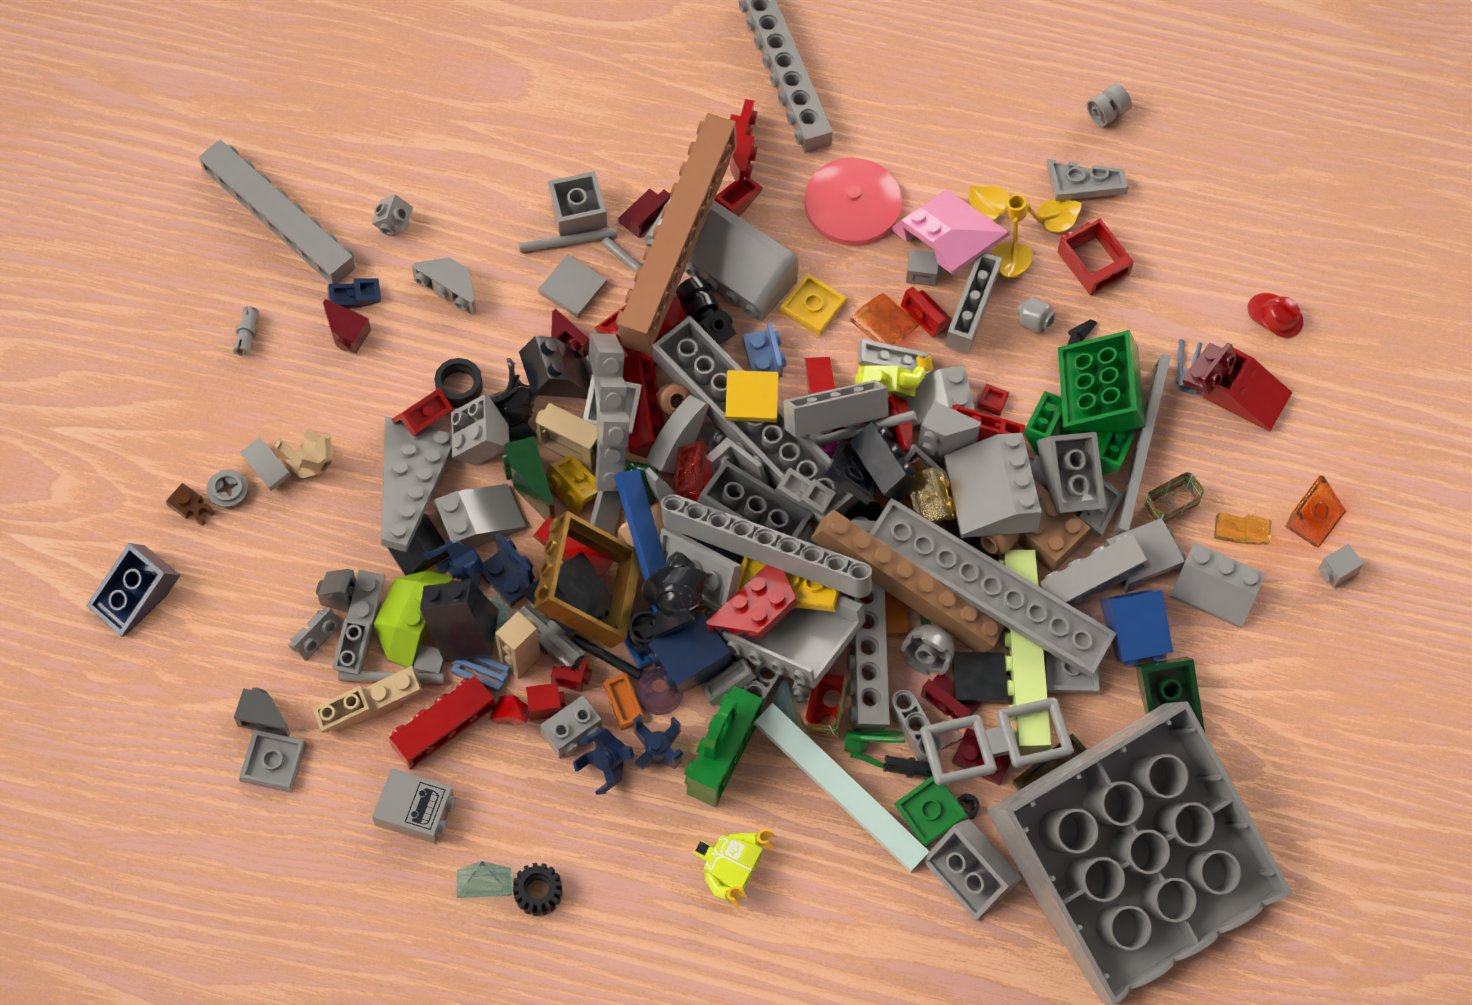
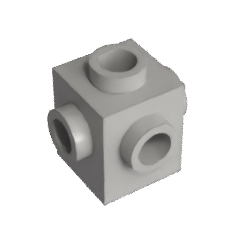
M396 194L380 200L374 210L375 216L372 224L379 228L381 233L388 236L402 233L409 226V218L413 206Z

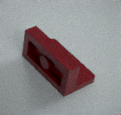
M648 189L618 218V222L640 238L653 225L663 210L664 205L670 199V193L663 189L657 194L652 189Z
M938 673L932 681L928 679L922 686L920 696L951 720L971 716L980 707V704H961L954 698L953 681L944 674L939 675Z

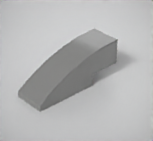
M689 395L679 405L660 431L646 462L662 472L676 474L684 451L692 452L709 404L694 395Z

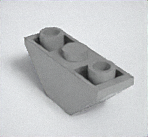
M450 257L416 262L412 265L413 277L417 284L422 287H429L441 299L447 298L459 310L468 311L474 315L476 306L468 268Z

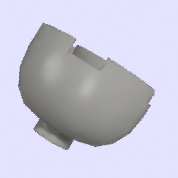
M924 624L915 627L906 636L901 646V653L904 652L908 658L906 663L915 671L924 675H929L930 672H939V675H943L948 671L952 663L955 646L953 639L944 629L936 625Z

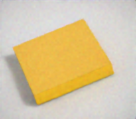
M806 273L779 307V312L820 337L847 303L848 298L809 273Z
M727 370L725 420L777 422L778 372Z

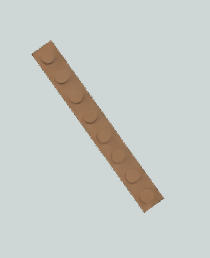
M832 510L821 519L810 540L822 548L868 564L872 570V582L974 651L986 652L995 646L1004 628L1003 624L974 608L940 581L837 511Z

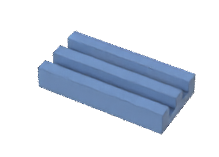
M486 657L469 660L501 672L502 675L465 659L455 661L456 664L451 669L453 675L463 679L472 678L474 674L460 669L461 666H464L477 673L498 680L496 684L476 675L485 688L500 693L510 672V667Z

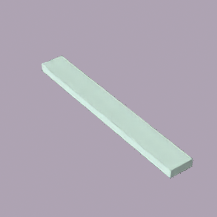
M773 703L754 722L756 727L909 872L930 852Z

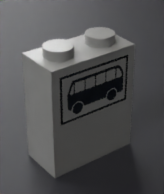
M391 768L372 818L375 826L436 844L438 837H443L447 827L445 818L448 812L453 811L456 797L454 796L452 786Z

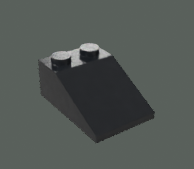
M534 336L519 351L533 395L587 399L590 379L581 354L555 337Z

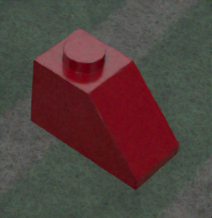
M325 299L323 306L334 343L343 351L350 350L357 354L371 331L369 318Z

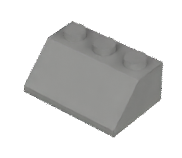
M934 401L921 425L918 447L940 468H945L944 455L977 443L981 422Z
M1194 542L1170 597L1242 629L1266 573Z
M970 819L955 824L922 860L975 921L979 920L1007 897L1023 880Z

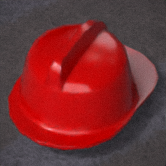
M1260 293L1252 297L1248 303V314L1251 319L1280 337L1289 338L1296 336L1304 325L1303 316L1298 304L1289 297H1280L1272 293Z

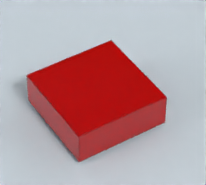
M986 384L977 408L1001 416L1010 392Z

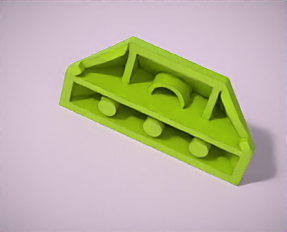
M429 569L393 580L373 623L389 662L405 668L414 667L421 645H424L430 632L420 610L423 587L453 582L452 577Z

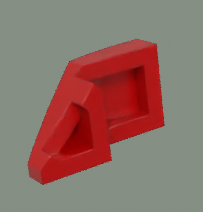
M514 694L500 696L489 720L496 724L507 721L516 726L526 724L528 717L525 713L528 705L519 700V697Z

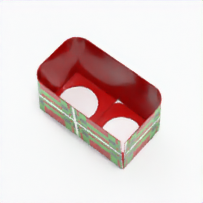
M825 674L815 688L811 687L806 720L812 733L838 735L847 694L844 676ZM830 690L838 691L841 695L839 704L835 707H828L823 702V696ZM829 714L836 719L831 725L818 724L819 719L823 715Z

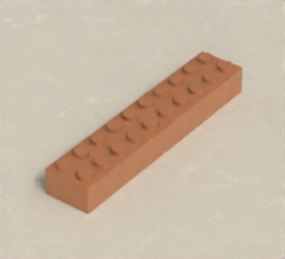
M707 113L705 120L699 122L696 133L698 137L689 146V158L680 167L679 176L681 177L678 183H674L672 186L670 203L665 204L661 214L662 222L660 225H656L653 231L652 239L654 241L645 250L643 267H638L634 278L636 282L634 288L629 289L626 295V307L624 311L620 310L616 319L621 346L648 355L651 353L652 345L659 334L737 146L736 121L711 113Z

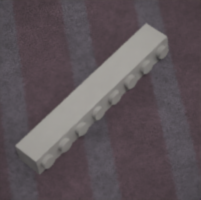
M220 139L199 156L203 171L330 284H338L355 269L354 255L351 250L346 246L342 247L339 245L331 232L322 230L314 217L311 216L309 218L304 214V210L297 202L292 203L281 188L278 187L276 189L271 184L270 179L264 173L259 174L247 158L243 160L234 146L231 144L227 145Z

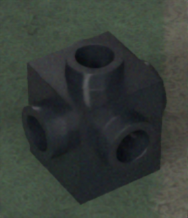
M710 308L699 315L701 320L697 323L718 345L737 334L732 326L733 321L730 315L723 311L722 308L716 311Z

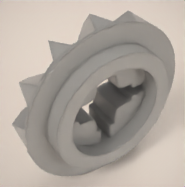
M235 470L219 471L210 478L207 484L209 499L214 505L221 506L224 509L229 506L236 507L240 501H244L245 495L248 493V484L245 477ZM224 482H226L227 485H229V487L232 488L231 496L227 495L226 492H223L225 486Z

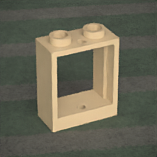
M549 403L545 410L541 409L535 420L539 445L564 458L572 454L587 470L592 471L597 464V426Z

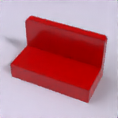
M912 286L905 291L900 305L932 338L949 329L952 319L924 290L918 292Z
M438 388L391 420L395 423L401 419L413 436L453 410V407L442 390Z

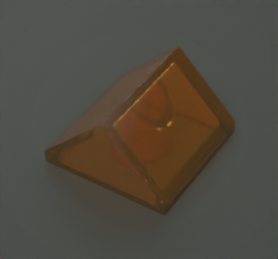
M1320 475L1292 511L1285 526L1318 548L1346 512L1324 476Z

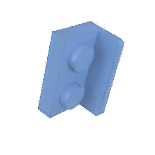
M773 323L767 324V330L743 334V343L750 371L778 372V378L782 377L783 367H786V358L784 352L780 353L778 346L781 345L779 331H774Z

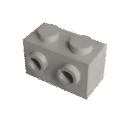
M582 695L540 725V732L556 755L561 758L565 754L567 756L573 754L579 748L582 737H587L596 730L602 729V719Z

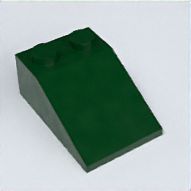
M535 437L504 444L506 454L501 456L506 480H512L514 489L545 520L548 516L556 518L553 498Z
M1185 656L1135 665L1145 715L1166 703L1188 701L1205 732L1194 660Z

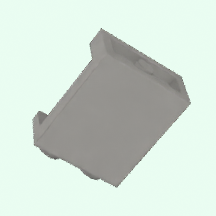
M1162 518L1106 540L1104 545L1106 548L1114 544V540L1125 534L1128 536L1134 534L1151 566L1120 582L1125 593L1135 590L1138 583L1173 569L1177 573L1182 570L1185 563V554L1182 548L1177 547L1173 540L1174 534L1171 527L1165 525Z

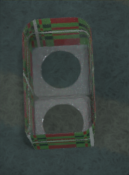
M1185 472L1149 491L1146 495L1145 507L1154 520L1162 518L1164 523L1199 505L1204 489L1192 473ZM1184 491L1191 496V502L1179 507L1174 502V495L1177 492ZM1155 504H1167L1170 508V513H1161Z

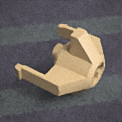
M307 429L304 434L306 439L301 443V450L298 451L281 438L277 440L274 446L289 458V460L284 462L287 467L301 479L325 472L333 461L331 436L327 433L319 437L315 432Z

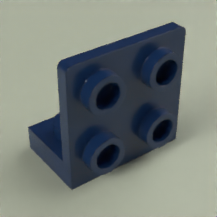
M498 533L495 536L497 553L483 563L482 577L511 608L525 597L521 591L534 583L533 579L535 576L532 573L533 565L525 555L521 557L516 552L517 548L509 537L504 538Z

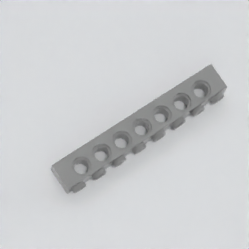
M738 0L741 12L746 13L748 29L755 34L754 42L757 50L761 49L763 53L762 61L766 69L769 68L771 72L770 80L772 86L777 87L779 91V102L781 106L786 107L787 121L790 126H794V136L797 144L802 145L804 152L832 145L833 131L777 1Z
M851 520V522L870 533L877 522ZM872 582L871 593L866 596L869 604H864L859 598L848 595L849 599L863 604L865 619L870 625V629L861 627L849 642L850 654L847 655L846 667L847 670H850L851 680H848L847 693L848 696H851L848 720L852 722V730H884L890 725L885 590ZM861 645L869 647L871 655L864 654L861 651ZM862 670L868 671L871 674V681L863 678ZM862 696L869 697L873 705H865Z

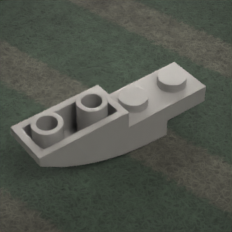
M359 569L348 616L344 619L333 670L359 675L375 629L373 623L381 607L380 598L386 578L384 574Z

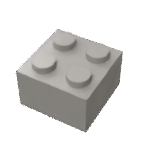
M595 171L548 181L549 198L559 236L607 227V212Z

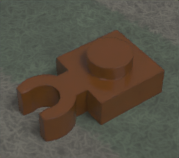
M181 483L166 500L167 506L187 519L193 514L196 522L200 525L205 524L204 519L200 517L203 512H207L210 515L214 514L210 505L201 504L203 502L202 496L184 483Z

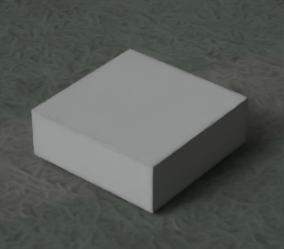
M426 645L420 646L414 665L415 672L441 673L444 660L438 648Z

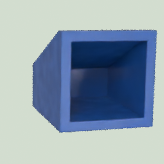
M1148 589L1099 599L1106 626L1116 632L1111 643L1117 661L1125 662L1126 666L1141 663V658L1150 657L1151 661L1166 658L1167 653L1173 652L1162 590Z

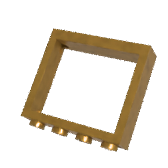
M566 511L558 518H554L549 526L550 535L544 548V553H546L544 563L539 571L541 577L539 586L535 591L534 609L609 648H613L627 639L640 570L635 547ZM567 536L618 563L607 624L554 597Z

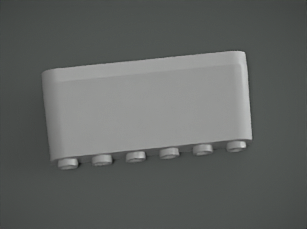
M713 201L685 272L690 277H703L710 291L718 292L724 296L728 303L736 304L749 317L756 318L762 322L797 282L798 259L791 251L716 201ZM662 211L645 236V244L647 246H651L654 241L652 239L655 226L660 225L662 222Z

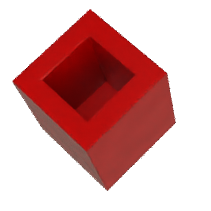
M558 683L526 687L530 721L551 718L561 711V707H566L564 691L559 692Z

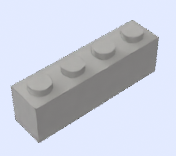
M983 253L976 258L947 332L945 346L969 354L998 278L1002 258Z
M877 380L783 400L785 429L795 438H807L810 434L818 432L829 433L835 428H850L856 426L857 423L876 422L879 418L889 416L888 390L886 386Z
M1125 534L1115 539L1114 544L1106 548L1099 547L1091 552V556L1083 560L1076 559L1068 564V568L1060 572L1053 571L1045 576V580L1040 583L1044 590L1074 607L1151 566L1134 534L1129 536Z

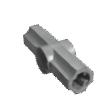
M530 604L523 606L518 611L524 617L526 615L531 617L537 624L539 648L544 654H551L563 666H569L573 669H576L582 663L586 653L567 637L565 631L553 620L548 621Z

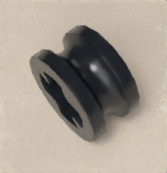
M965 793L960 795L957 801L961 806L963 805L962 802H965L967 805L970 803L973 805L971 808L972 812H969L967 809L965 812L969 816L967 819H974L979 811L978 799L972 794Z

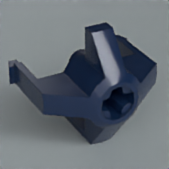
M452 540L424 554L428 560L447 551L449 558L436 564L439 573L448 570L453 579L457 578L460 581L471 580L479 588L483 563L475 549L457 540Z
M639 714L633 720L634 734L644 745L645 752L635 761V765L644 770L652 764L664 763L676 769L682 763L683 752L680 749L674 752L671 749V745L681 732V723L672 717L671 726L665 732H651L643 724V716Z
M602 728L587 737H582L580 740L581 745L594 741L596 749L585 753L573 761L575 772L588 764H595L598 769L603 771L606 784L595 791L596 795L607 794L606 791L621 782L624 761L635 757L632 747L625 745L617 739L607 728Z

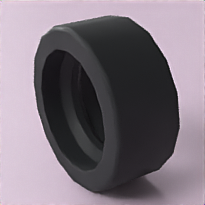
M463 358L449 359L436 370L434 377L436 390L438 388L442 390L452 407L460 408L473 401L474 398L481 396L483 390L481 371L470 360ZM453 373H467L473 378V386L465 393L454 394L444 388L445 379Z

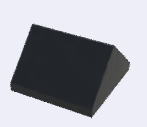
M424 513L407 552L387 547L405 576L425 571L449 557L447 551L428 560L425 558L424 554L427 551L431 552L446 544L426 513Z

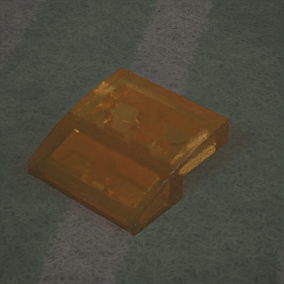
M884 293L867 302L850 317V322L873 341L894 345L900 339L903 341L919 326L905 310Z

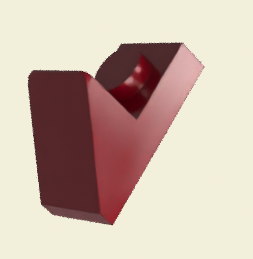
M557 309L553 310L551 337L557 338L564 344L566 343L567 346L585 357L589 354L590 339Z

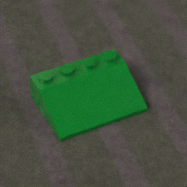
M1130 330L1058 347L1063 428L1065 430L1125 432L1145 427L1139 351Z

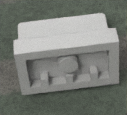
M728 437L705 457L712 477L724 460H727L769 486V478L765 474L763 461L756 455L751 456L739 442L734 443Z

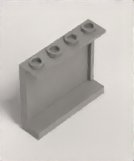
M839 595L836 612L804 608L792 609L762 639L749 637L746 634L734 635L727 631L723 632V637L731 654L735 656L740 655L749 659L755 665L765 666L778 675L792 678L800 685L815 688L866 622L863 604Z

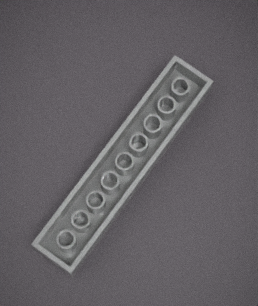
M691 316L687 317L652 345V359L676 384L684 386L691 395L709 404L706 415L734 443L739 442L745 447L747 453L751 456L756 455L763 461L765 474L776 487L790 467L810 481L816 479L836 492L822 515L809 510L813 513L810 522L816 528L821 519L832 510L844 515L859 502L858 498L825 475L831 459L810 437L795 438L785 429L784 411L778 405L777 422L725 420L727 370H744Z

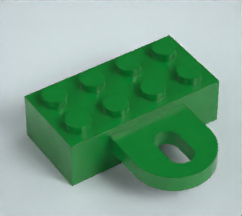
M733 686L730 693L726 692L724 694L720 708L709 723L706 738L702 737L696 750L698 756L695 762L691 760L685 770L684 775H686L684 784L687 785V795L716 808L756 729L754 722L762 714L763 698L736 686Z

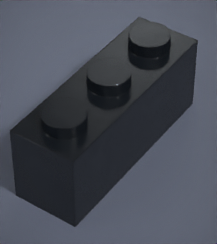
M870 422L850 443L883 495L899 502L920 483L914 474L916 469L909 461L903 458L905 453L897 443L892 441L893 434L884 425L880 427Z

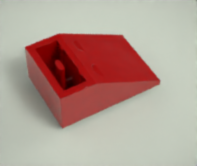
M1233 347L1236 356L1234 366L1228 369L1222 377L1219 386L1215 387L1210 395L1204 394L1203 398L1271 432L1292 391L1253 357Z

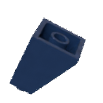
M703 611L694 615L695 621L692 624L649 643L650 654H648L651 663L655 668L660 666L664 672L662 678L669 689L674 687L678 694L708 682L732 665L730 650L716 630L714 632L707 629L705 622L708 619Z

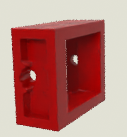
M1101 218L1094 222L1088 221L1079 230L1063 235L1057 251L1090 296L1129 275L1134 263ZM1096 238L1114 262L1090 274L1073 249Z

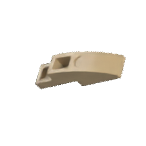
M410 666L366 688L358 686L314 707L313 711L320 730L324 733L355 725L403 706V701L422 693L423 689L415 669Z

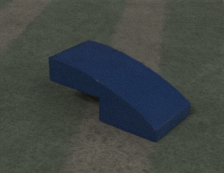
M354 278L351 284H328L327 287L328 300L347 309L381 302L379 278Z

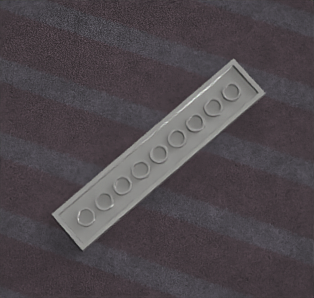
M892 498L869 533L940 581L974 608L1089 677H1092L1116 635V632Z

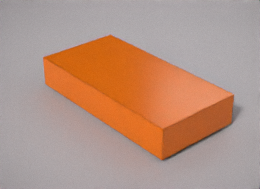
M627 673L602 681L621 731L633 727V720L639 714L643 716V723L646 722Z

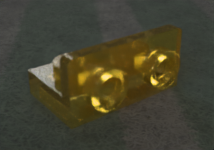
M932 467L914 473L920 482L910 491L914 511L932 523L943 519L953 520L955 504L952 497L948 496L946 487H949V482L945 472Z

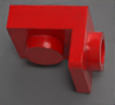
M582 659L579 672H576L575 669L569 666H553L550 675L551 683H558V687L582 692L584 684L588 685L590 682L592 669H589L587 659Z

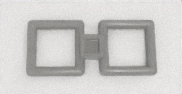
M1051 697L999 709L997 711V718L1000 727L987 730L984 728L980 715H971L921 727L920 734L935 783L938 786L994 774L997 771L994 757L1008 754L1015 768L1072 756L1074 749L1058 700ZM1049 709L1061 747L1021 756L1009 718ZM973 726L985 765L944 774L932 735Z

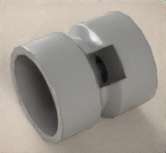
M1114 83L1102 91V93L1089 99L1086 106L1092 120L1097 125L1104 127L1115 120L1116 116L1119 117L1130 110L1132 102L1127 91L1120 84Z

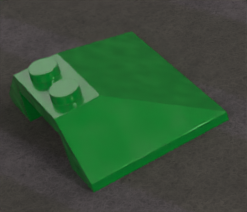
M1044 391L1024 430V434L1037 457L1039 456L1037 440L1049 436L1096 432L1102 476L1120 469L1137 432V429L1125 432L1065 430L1063 428L1061 397Z

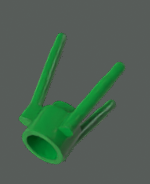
M847 730L844 751L851 752L850 758L860 759L883 769L884 763L861 754V751H866L867 742L904 743L905 738L887 737L900 736L902 734L901 731Z

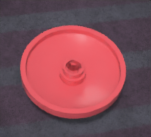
M843 158L824 165L811 177L805 192V211L814 229L828 240L848 246L866 245L883 238L891 231L892 226L897 223L901 211V192L894 177L877 163L861 158Z

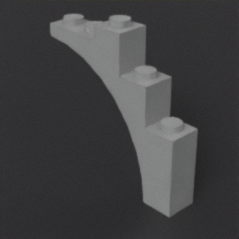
M590 333L589 360L594 378L597 412L595 488L597 491H618L614 475L624 472L625 450L628 447L630 426L629 419L625 413L627 386L622 378L624 351L615 334Z

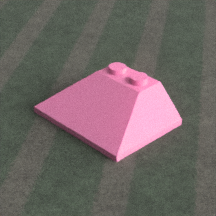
M947 189L891 228L895 234L905 241H909L916 236L932 247L935 251L937 264L951 274H955L1009 236L1007 230Z

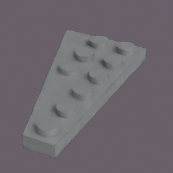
M385 416L381 546L407 552L452 454V433L426 427L412 436L402 420L393 423L392 417Z

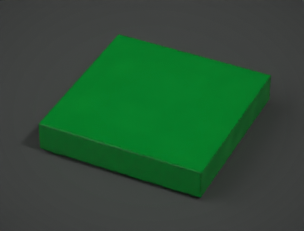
M933 776L894 803L925 848L945 835L955 824L969 818L948 786H938Z

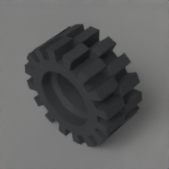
M532 863V867L526 865L523 871L519 870L517 872V878L513 880L515 902L527 914L532 912L533 916H538V913L547 915L548 910L554 911L556 909L555 905H559L561 902L563 890L560 876L558 873H555L553 867L548 868L545 863H542L541 866H538L537 863ZM535 880H542L548 885L547 894L539 899L532 898L527 893L528 885Z

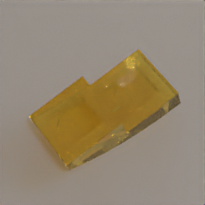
M1219 512L1216 515L1214 539L1253 545H1268L1270 543V519L1247 514L1244 518Z

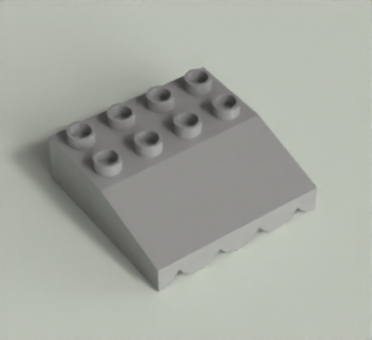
M1188 701L1166 703L987 809L1038 905L1101 1002L1105 1004H1117L1130 990L1155 980L1166 973L1176 961L1198 953L1212 944L1221 933L1246 923L1259 914L1264 906L1277 902L1293 893Z

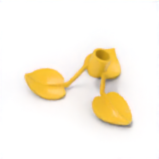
M971 185L969 189L970 206L992 221H996L1000 213L1005 215L1007 212L1009 218L1013 220V244L1001 243L992 252V255L1002 258L999 273L1005 278H1015L1022 275L1032 263L1033 254L1031 248L1025 244L1018 245V222L1027 216V211L1038 222H1044V228L1047 231L1064 233L1074 226L1082 208V203L1078 201H1056V199L1043 202L1038 207L1037 214L1031 208V204L1026 203V198L1021 194H1013L1009 197L1006 190L996 186L980 187Z

